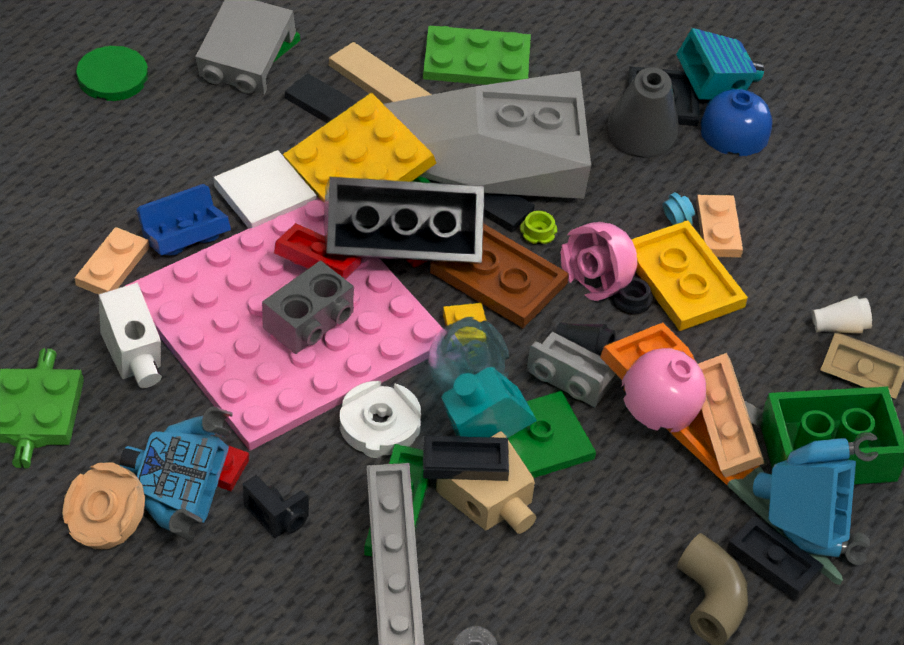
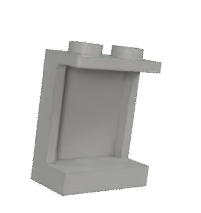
M224 0L195 56L199 76H202L212 84L223 82L233 85L244 93L249 94L255 91L265 94L267 91L266 76L283 41L291 43L296 34L293 10L256 0Z

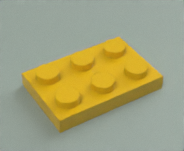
M688 220L631 239L637 252L636 273L649 285L653 296L679 331L745 308L748 297Z

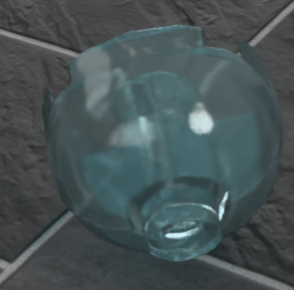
M465 317L441 329L433 339L428 354L429 371L434 382L443 392L452 389L456 378L461 374L472 373L475 375L487 367H494L503 376L508 378L509 371L504 372V360L509 359V351L502 335L491 323L485 320L479 322L473 319L474 317Z

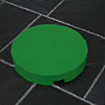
M105 46L85 54L78 62L76 70L77 81L80 89L90 97L97 99L98 96L106 98V101L124 100L138 94L144 88V83L148 80V66L144 57L133 49L124 46Z

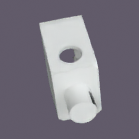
M138 283L99 294L100 333L121 378L125 379L135 376L141 388H148L157 384L162 378L158 369L161 367V341Z

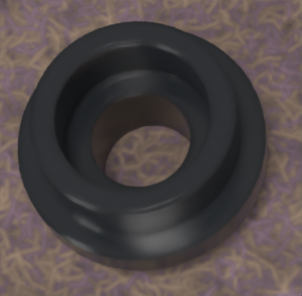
M633 278L625 288L620 289L619 293L614 295V302L617 307L631 314L647 311L653 300L649 285L639 278Z

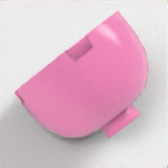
M593 222L575 228L568 233L570 235L568 243L562 244L561 266L564 271L569 273L568 281L570 283L576 279L591 292L584 294L588 299L599 301L618 294L620 289L625 288L632 281L637 268V252L633 241L625 231L610 223ZM601 276L602 287L594 288L584 284L585 277L594 279Z
M672 348L655 349L642 355L633 363L622 379V386L625 384L626 395L623 399L626 407L635 419L653 430L658 431L660 427L673 428L671 432H678L686 428L696 418L706 400V379L702 369L694 359L684 352Z

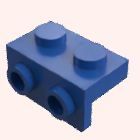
M205 184L137 208L143 237L149 240V246L160 255L178 254L185 249V246L196 242L205 243L216 240L219 234L231 230L228 216L213 206L210 189Z

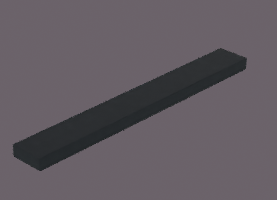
M309 73L285 90L286 100L325 123L330 122L357 103V101ZM428 179L430 183L444 184ZM484 193L483 216L511 233L535 209L534 204L518 195Z

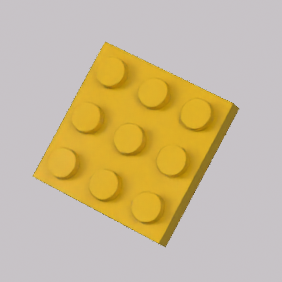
M372 92L283 154L284 158L324 203L325 186L329 177L411 182L437 164L434 154Z

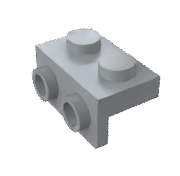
M554 332L542 344L535 341L529 350L527 372L593 407L597 406L619 378L599 355Z

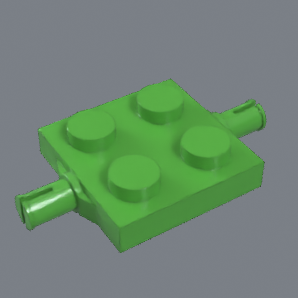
M45 348L40 350L35 369H0V442L16 446L15 456L12 461L13 466L16 468H21L22 464L27 469L31 466L34 448L46 445H70L84 378L81 370L53 369L57 354L49 348L47 353Z

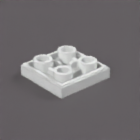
M278 150L214 177L215 188L248 228H255L280 215L303 207L310 201L317 200V195Z

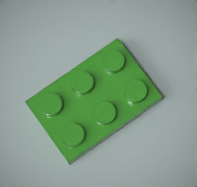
M429 26L423 79L482 85L528 79L531 34Z

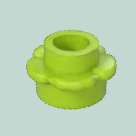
M533 211L521 223L520 231L524 233V239L532 244H548L554 240L557 226L554 218L549 213Z

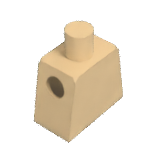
M502 431L492 436L498 438H507ZM509 440L508 481L437 479L436 491L485 531L505 519L520 534L528 530L536 520V515L527 506L532 503L535 485L534 478Z

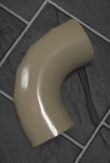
M700 533L685 549L677 568L695 580L705 593L703 601L690 615L692 629L699 637L711 645H724L737 630L748 609L747 581L738 563L717 543Z

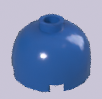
M730 89L720 92L708 102L701 119V135L709 146L725 154L731 152L739 153V156H748L758 153L767 146L772 131V116L768 105L758 95L743 89Z

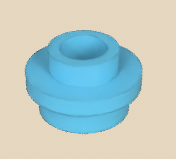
M676 192L670 194L669 200L662 204L667 218L673 225L687 220L692 225V216L695 215V211L690 200L686 196L681 197Z

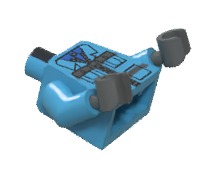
M214 406L207 409L202 416L168 426L164 432H152L145 450L127 446L120 458L119 466L136 474V477L142 483L145 495L144 508L161 528L167 529L187 541H192L194 538L189 535L190 526L194 522L204 523L208 516L229 449L227 444L219 437L213 435L216 434L222 437L230 435V430L222 428V425L227 417L233 416V413Z
M870 432L860 433L854 442H848L846 438L814 441L790 452L786 461L774 465L772 474L760 472L754 480L753 493L756 497L770 500L768 519L771 524L783 529V533L808 554L839 557L840 554H845L850 563L855 565L863 564L867 560V555L863 552H855L851 548L857 545L869 547L870 539L863 533H853L850 535L856 461L848 459L850 455L856 454L863 461L874 460L878 456V452L864 453L859 449V445L862 441L876 440L877 437Z

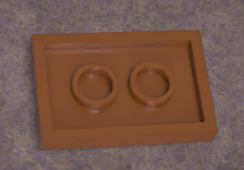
M484 223L481 264L432 261L430 273L522 328L568 284L569 278L568 272Z

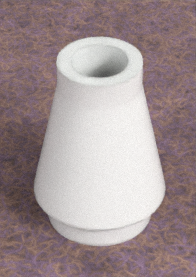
M853 296L827 307L812 310V320L816 333L862 334L864 329L872 327L871 308L867 298L858 299L857 296Z

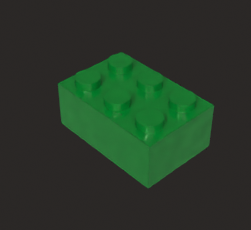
M888 387L768 393L760 426L772 469L775 464L786 461L790 452L811 442L846 438L848 442H854L860 433L870 432L877 439L862 441L859 449L864 453L878 452V456L871 461H863L856 454L849 456L848 460L856 461L854 484L898 482L904 467V434Z

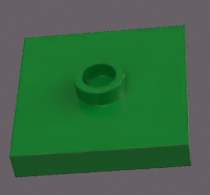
M562 391L526 401L537 421L508 437V440L533 478L595 459L596 451Z

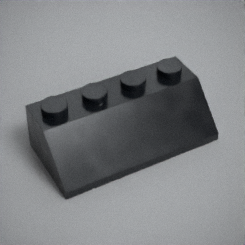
M329 177L325 186L324 207L326 255L481 264L484 186Z

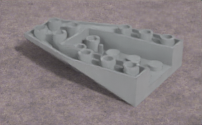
M580 71L475 86L384 104L434 154L437 164L421 174L420 177L444 184L484 186V193L580 199L585 197L591 160Z

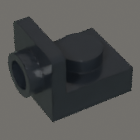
M257 475L243 483L244 507L275 539L286 531L294 533L305 524L307 517H309V496L303 490L284 501L282 495L274 486H267Z

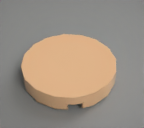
M97 463L90 467L92 468L91 470L87 471L84 475L80 473L72 481L64 498L62 514L64 523L68 524L69 534L74 540L93 549H110L124 543L136 531L143 517L145 495L142 483L133 472L115 463Z

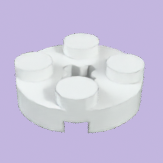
M381 381L362 383L351 389L343 399L340 410V431L349 445L356 450L362 451L369 457L378 458L383 455H392L395 444L409 447L419 435L421 406L415 395L401 385L394 383V388L381 386ZM377 413L380 417L388 415L389 418L386 422L373 421V414Z

